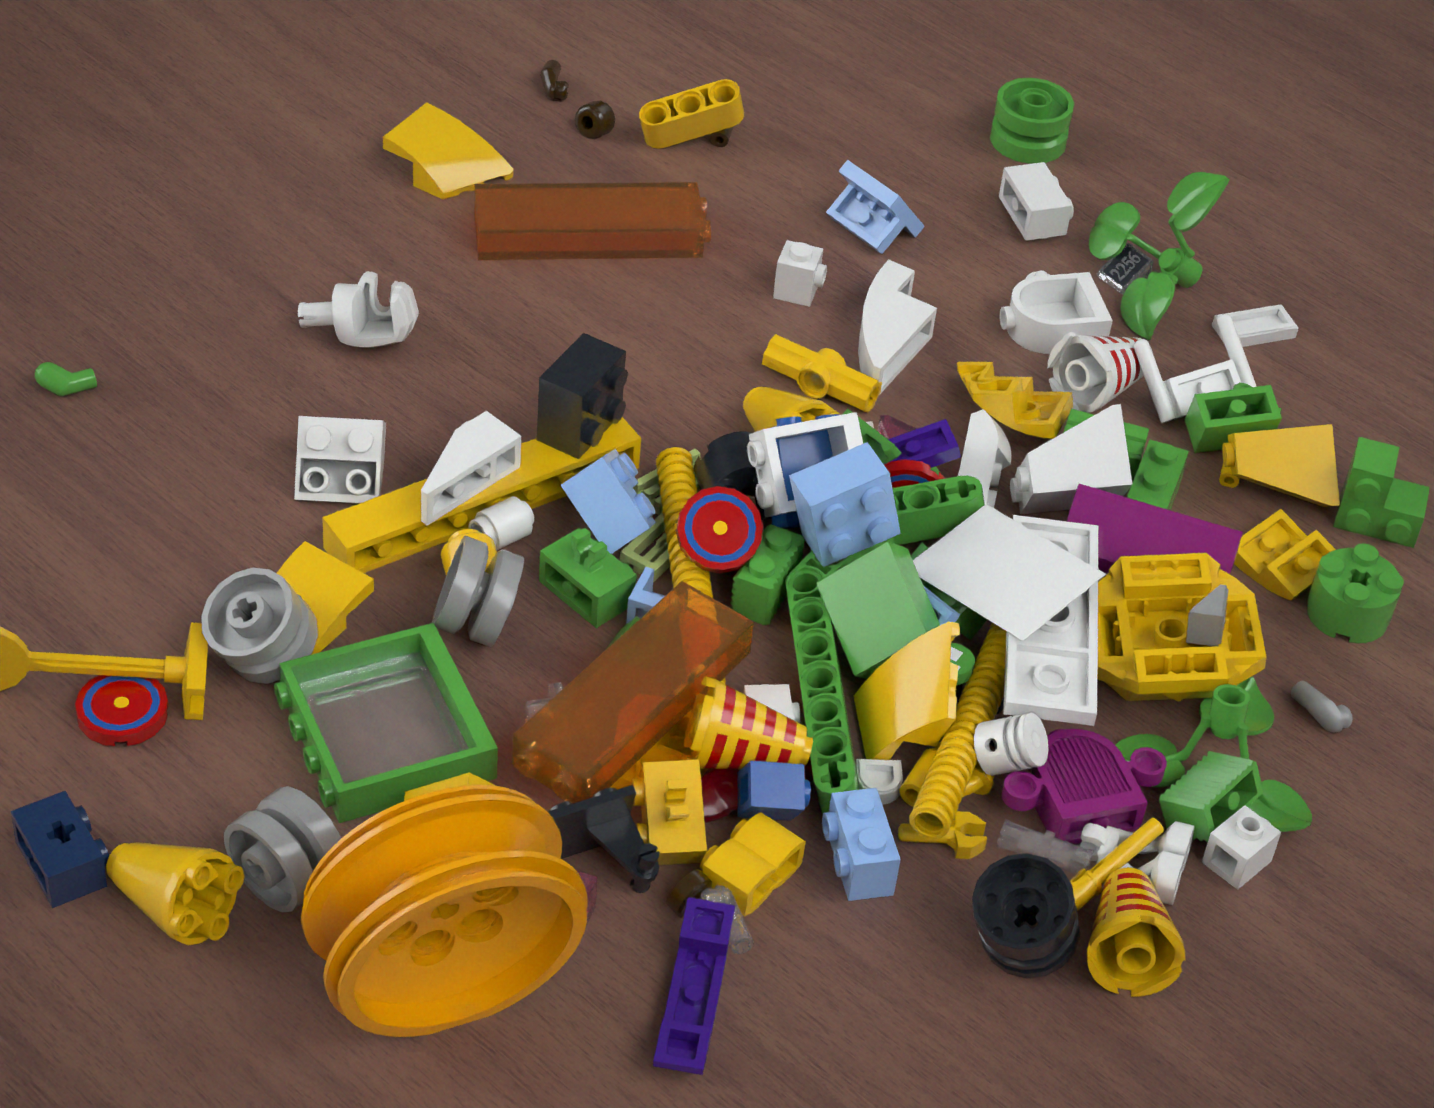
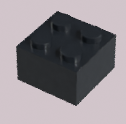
M583 333L539 377L537 441L577 459H580L591 446L595 447L600 442L603 433L612 423L617 424L621 420L626 408V403L623 401L624 385L628 377V371L625 369V350Z

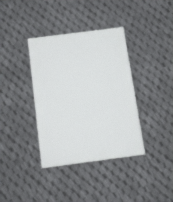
M987 504L913 560L920 578L1022 641L1027 639L1106 575L1104 572Z

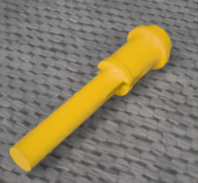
M1150 818L1094 867L1087 871L1085 868H1082L1070 880L1077 911L1102 892V884L1112 872L1122 868L1164 832L1162 824L1157 819Z

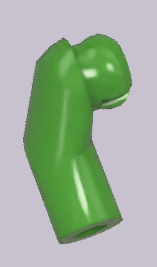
M44 362L35 370L37 383L57 396H66L97 387L96 377L92 368L71 373L57 364Z

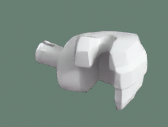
M367 271L362 275L358 284L337 283L333 290L331 302L299 303L298 317L304 316V319L299 320L302 328L334 325L340 342L350 346L374 348L404 341L414 328L419 310L413 289L405 282L394 281L391 285L390 306H382L377 297L378 274Z

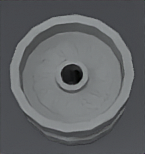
M464 536L448 569L436 604L432 623L438 629L455 634L462 628L471 611L467 629L470 640L492 647L514 604L523 570L524 557L501 549L494 555L485 572L489 554L487 544Z
M249 568L235 572L217 585L207 598L201 615L202 633L209 646L220 657L225 659L227 664L237 674L250 682L268 684L279 681V663L311 655L318 637L317 618L309 605L300 595L295 593L292 586L282 576L270 569Z
M290 786L276 789L261 800L256 810L245 812L230 823L224 832L225 849L234 864L242 867L244 870L245 885L266 905L280 912H291L303 903L306 884L313 870L323 856L341 839L333 822L321 807L305 793Z

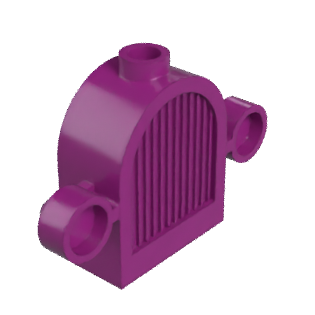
M1057 729L1047 735L1048 758L1044 765L1032 767L1031 773L1025 771L1012 772L1004 780L1001 794L1003 802L1011 809L1017 811H1027L1035 807L1054 847L1061 848L1081 844V833L1084 826L1088 823L1097 824L1104 828L1111 826L1131 833L1139 829L1148 803L1139 786L1152 787L1158 785L1163 779L1167 761L1158 750L1143 747L1136 749L1128 762L1124 759L1120 750L1102 735L1083 729Z

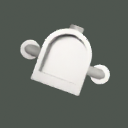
M1042 270L1032 272L1027 275L1026 279L1014 287L1010 306L1001 307L1000 309L1002 329H1007L1009 336L1018 345L1042 354H1050L1053 347L1060 340L1070 336H1109L1113 321L1090 272L1050 275Z

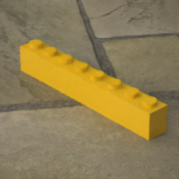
M622 417L617 424L612 423L603 433L600 442L595 447L591 446L580 459L539 442L535 438L521 443L520 468L429 525L421 522V489L427 479L322 517L323 548L328 554L362 573L369 572L447 542L452 534L460 530L469 529V522L475 519L478 512L512 496L525 501L531 509L567 496L561 484L615 448L620 455L626 453L638 469L641 437Z

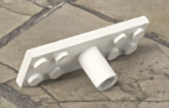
M1013 515V520L1098 569V525ZM1098 581L1024 641L1007 632L1003 714L1015 716L1032 712L1044 720L1094 726L1097 717Z

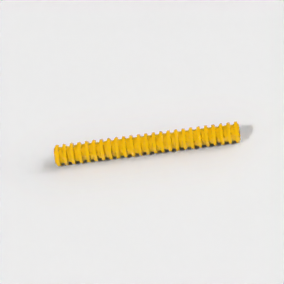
M672 447L661 451L655 462L669 562L671 565L670 570L688 689L687 694L689 705L693 706L697 693L706 695L709 687L700 685L705 676L715 678L724 684L726 679L717 631L718 625L711 590L710 573L697 567L696 563L684 555L679 547L676 535L679 513L687 500L697 493L693 459L688 450Z
M993 622L976 658L973 674L969 681L966 682L959 702L956 705V720L941 740L937 754L933 759V763L929 768L921 791L909 815V822L912 828L925 838H942L950 830L951 823L954 820L966 786L977 763L974 748L975 729L979 723L995 719V715L1004 697L1007 631Z

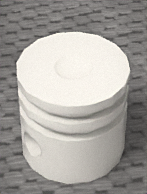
M1032 712L981 722L975 729L974 748L977 760L983 771L990 776L1040 767L1045 764L1048 758V739L1045 728L1040 718ZM991 740H993L994 742V752L991 751L989 747V743Z

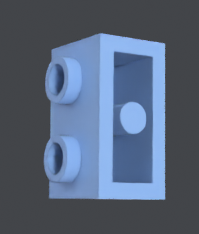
M877 788L832 793L829 812L823 813L822 816L823 833L825 839L830 841L833 850L835 872L842 879L848 901L893 896L901 859Z

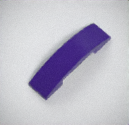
M688 897L664 1019L662 1018L654 1055V1067L703 1075L722 985L735 905Z

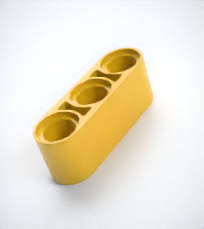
M727 79L718 80L650 101L639 112L645 142L650 147L657 149L666 148L739 124L744 117L740 88L736 82Z

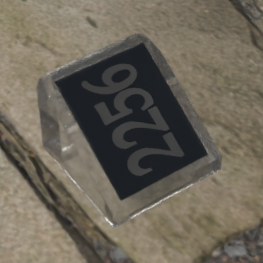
M1127 243L1119 255L1105 263L1098 271L1097 276L1124 295L1128 286L1135 279H1148V275L1152 271L1153 260L1132 244Z

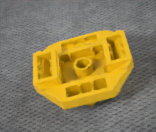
M1209 554L1120 556L1110 567L1109 573L1098 582L1097 679L1107 683L1126 701L1166 699L1181 701L1192 698H1212L1216 687L1225 684L1237 686L1265 669L1266 651L1255 594L1237 578L1221 570L1220 564ZM1220 584L1227 585V610L1221 644L1219 646H1207L1186 643L1190 610Z

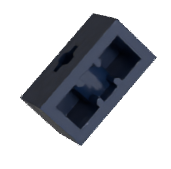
M66 791L11 811L15 842L52 908L107 887L105 866L109 857L108 850L101 838L93 839L90 834L92 831L90 820L82 805L75 807Z

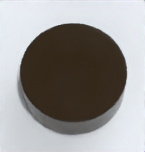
M695 869L685 875L675 885L667 898L666 904L678 916L682 917L685 913L688 897L705 900L712 889V881L699 869Z

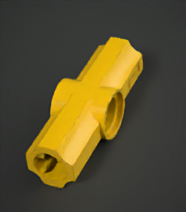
M775 334L770 339L763 353L762 365L797 380L799 388L811 398L820 399L827 394L868 413L874 407L881 392L882 382L846 366L844 358L833 349L823 348L818 352H814Z

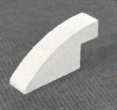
M889 259L876 274L869 287L863 307L858 346L860 371L882 382L880 394L932 338L937 311L936 307L911 297L915 271Z

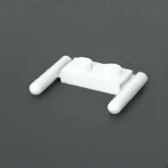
M1222 314L1216 320L1230 360L1173 377L1166 381H1163L1149 342L1145 339H1140L1134 343L1133 347L1161 424L1186 416L1195 394L1233 390V386L1237 383H1246L1252 387H1257L1230 315Z

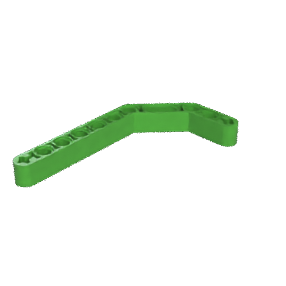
M968 475L892 488L901 534L825 567L821 565L813 551H811L786 578L807 737L813 738L810 754L813 779L822 814L829 812L832 793L859 790L834 626L816 583L886 542L901 545L944 537L985 505L982 484L975 477Z

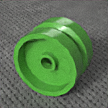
M1018 78L1006 82L999 89L997 95L995 115L990 134L993 147L1003 156L1023 163H1047L1058 159L1065 152L1074 108V101L1070 93L1060 85L1043 79Z

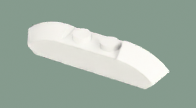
M982 409L971 414L958 476L968 475L978 479L982 484L985 504L994 508L997 491L990 490L989 488H998L1001 470L1011 464V448L1001 427Z

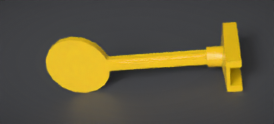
M191 622L184 657L166 656L165 659L31 652L16 634L0 627V691L16 686L26 676L28 671L164 679V683L182 684L184 719L203 720L208 642L202 633V623Z

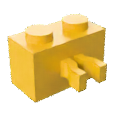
M699 760L643 762L639 778H632V785L636 791L633 805L641 806L642 823H636V828L644 844L650 843L657 846V851L660 852L657 859L659 865L701 863L707 852Z

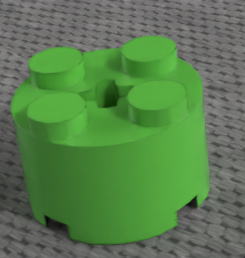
M1362 543L1354 548H1342L1331 551L1320 559L1308 596L1307 614L1311 622L1321 632L1335 638L1336 633L1350 637L1349 642L1368 643L1377 640L1384 635L1391 622L1404 585V579L1396 568L1385 558L1379 556L1378 550L1369 544Z

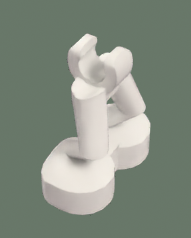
M1175 821L1162 836H1158L1138 853L1147 854L1156 851L1159 853L1155 859L1138 869L1147 876L1151 874L1150 881L1162 903L1169 905L1174 903L1180 878L1189 855L1194 825ZM1088 823L1084 826L1081 833L1082 842L1079 847V855L1084 859L1097 861L1098 863L1133 833L1111 826L1104 828L1097 824ZM1126 863L1122 868L1133 867L1129 863Z

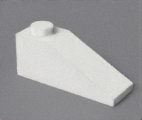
M488 411L470 421H466L457 428L421 489V522L429 525L520 468L521 435Z

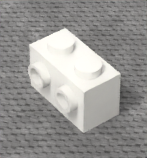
M1041 162L1004 167L999 198L1024 239L1027 241L1066 235L1069 220L1072 219L1074 213L1071 199L1066 197L1059 186L1058 179L1052 175L1046 164Z

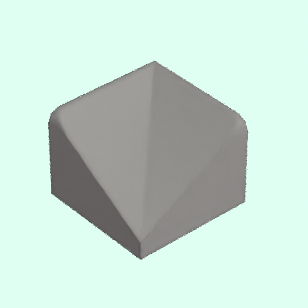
M1220 584L1190 610L1186 643L1207 646H1219L1221 644L1227 610V585Z

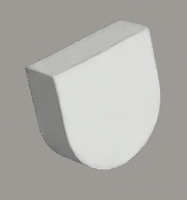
M856 759L855 766L859 790L877 788L882 805L891 803L899 797V789L903 781L901 760Z

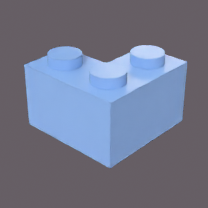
M616 448L561 484V487L598 542H604L607 545V551L611 554L650 529L656 523L652 517L656 512L649 499L642 492L637 495L633 489L638 484L634 477L638 474L637 468L626 453L620 455Z

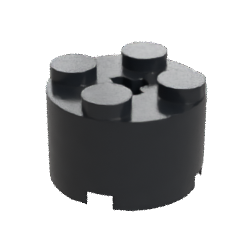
M733 432L713 440L707 445L708 452L700 460L698 456L695 461L694 474L700 491L721 486L736 489L744 495H754L761 520L765 518L771 519V516L765 517L764 509L759 506L756 498V486L759 483L756 468L751 465L747 453V446L750 442L749 434L752 432Z

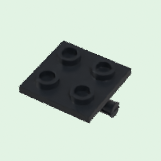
M633 785L618 790L616 788H606L596 793L592 798L577 803L570 801L562 802L553 806L548 813L553 817L561 834L562 853L560 859L602 846L631 874L630 886L633 885L632 890L636 893H645L650 888V882L654 881L658 875L659 863L657 859L660 852L657 851L658 848L654 844H644L630 815L636 796Z

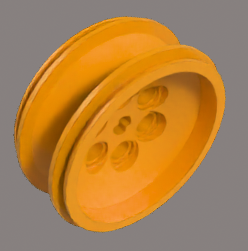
M467 785L429 792L398 803L367 819L341 838L323 856L313 870L304 891L301 914L302 929L309 946L317 955L326 960L323 975L324 987L335 1009L346 1016L358 1028L373 1034L391 1037L423 1036L492 1016L522 1000L547 982L569 960L581 942L587 924L586 910L588 903L586 887L579 873L573 866L560 859L562 839L553 817L527 795L516 790L493 785Z

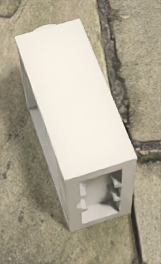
M857 412L767 428L749 434L750 442L747 446V453L751 465L756 468L759 483L756 486V498L759 506L764 509L765 517L797 511L795 500L788 501L776 439L828 430L833 456H836L863 444Z

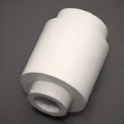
M512 496L478 512L475 519L469 522V529H476L480 533L490 536L494 541L497 551L530 535L533 529L534 514L531 507L525 501Z

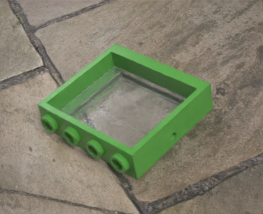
M434 623L279 663L280 682L274 684L278 705L281 710L288 709L290 713L288 720L292 736L296 742L302 740L305 746L303 748V756L307 770L310 774L317 773L321 801L325 808L332 806L339 823L381 812L403 802L406 791L470 772L486 781L497 778L498 747Z

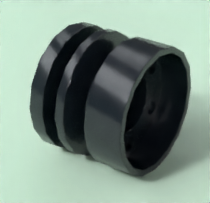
M1024 853L1008 855L996 861L979 877L972 895L973 913L982 946L991 962L1007 974L1022 978L1047 976L1062 968L1075 953L1080 938L1079 918L1073 887L1064 871L1045 857ZM1025 921L1030 925H1034L1037 923V926L1031 928L1027 924L1021 926V923Z

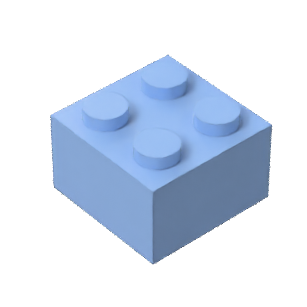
M868 442L789 475L802 536L823 567L901 534L890 473Z

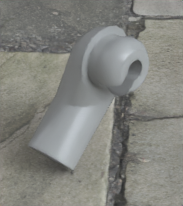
M1299 681L1293 686L1291 697L1303 706L1326 731L1339 733L1342 729L1348 728L1352 724L1353 717L1348 707L1344 705L1336 706L1332 700L1306 681Z

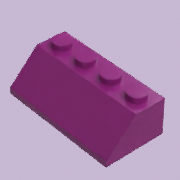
M1078 484L1066 521L1098 525V570L1106 575L1109 573L1110 567L1120 556L1190 553L1209 554L1220 564L1221 570L1231 575L1243 532L1083 484Z

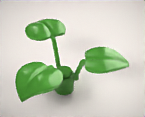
M1206 172L1191 173L1181 179L1170 194L1167 209L1173 215L1168 223L1181 249L1168 248L1161 253L1137 236L1131 234L1138 226L1141 216L1133 205L1126 202H1118L1104 209L1091 229L1089 249L1092 255L1100 260H1110L1119 255L1124 249L1127 240L1159 259L1158 263L1162 273L1151 272L1148 275V279H1135L1128 286L1121 300L1120 309L1125 323L1133 332L1144 339L1151 340L1156 325L1167 311L1173 299L1175 285L1178 284L1183 288H1189L1196 284L1201 277L1202 265L1192 258L1195 252L1189 248L1182 232L1197 226L1214 206L1230 181L1224 175Z
M1252 676L1237 686L1230 684L1220 685L1215 688L1212 698L1203 699L1199 707L1201 722L1183 750L1177 752L1173 743L1154 734L1133 735L1122 739L1115 746L1128 762L1132 753L1139 748L1148 747L1161 752L1166 758L1167 766L1162 781L1152 787L1169 786L1175 784L1177 779L1181 780L1182 774L1185 775V768L1181 762L1188 759L1207 727H1210L1211 732L1221 739H1233L1238 736L1240 758L1249 759L1247 735H1258L1268 731L1274 722V712L1261 694ZM1264 780L1261 782L1264 792L1248 808L1260 817L1268 820L1271 825L1281 832L1302 830L1307 826H1311V811L1295 790L1276 780Z

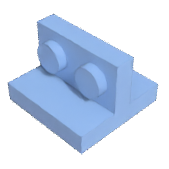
M847 160L839 169V173L849 184L826 213L831 219L877 252L883 254L902 229L916 238L925 227L898 194L858 166Z

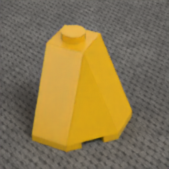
M1332 424L1233 433L1228 435V443H1223L1225 467H1231L1233 476L1322 507L1340 505Z

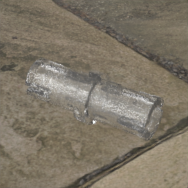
M1008 819L1005 820L1002 826L1001 838H998L996 845L1000 849L1004 848L1018 854L1029 853L1045 857L1061 869L1074 874H1078L1082 868H1085L1086 871L1089 870L1090 860H1092L1094 855L1093 849H1086L1055 838V832L1046 830L1044 834L1013 823Z

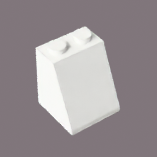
M1121 404L1111 405L1026 455L1020 467H1017L1015 478L1010 480L1011 498L1013 502H1019L1020 514L1070 510L1078 484L1120 496L1126 494L1132 486V477Z

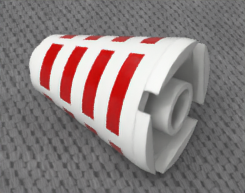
M1074 335L1060 340L1053 347L1048 359V368L1053 367L1054 377L1049 378L1052 391L1072 392V409L1087 413L1099 410L1144 376L1133 347L1134 343L1141 338Z

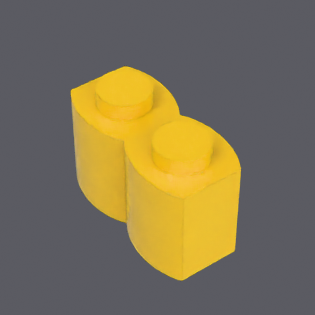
M760 812L749 820H741L733 829L729 840L720 846H712L704 855L700 868L702 873L712 881L710 893L726 904L735 905L737 912L747 916L754 912L774 889L780 887L800 867L803 861L806 841Z

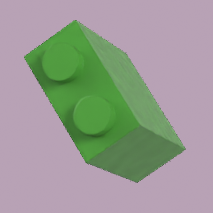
M886 542L816 583L854 676L868 679L894 653L919 636L940 626L906 547Z

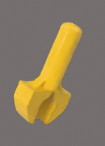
M957 811L950 830L942 838H925L918 834L910 823L900 824L898 838L902 842L948 844L955 851V859H971L985 850L987 836H984L986 822L970 812Z

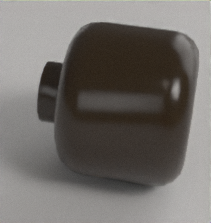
M601 100L592 101L578 109L575 115V125L582 136L589 139H597L612 131L615 125V114L606 102Z

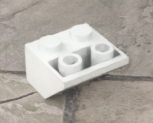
M299 416L294 500L362 503L380 496L384 468L386 423L383 420Z

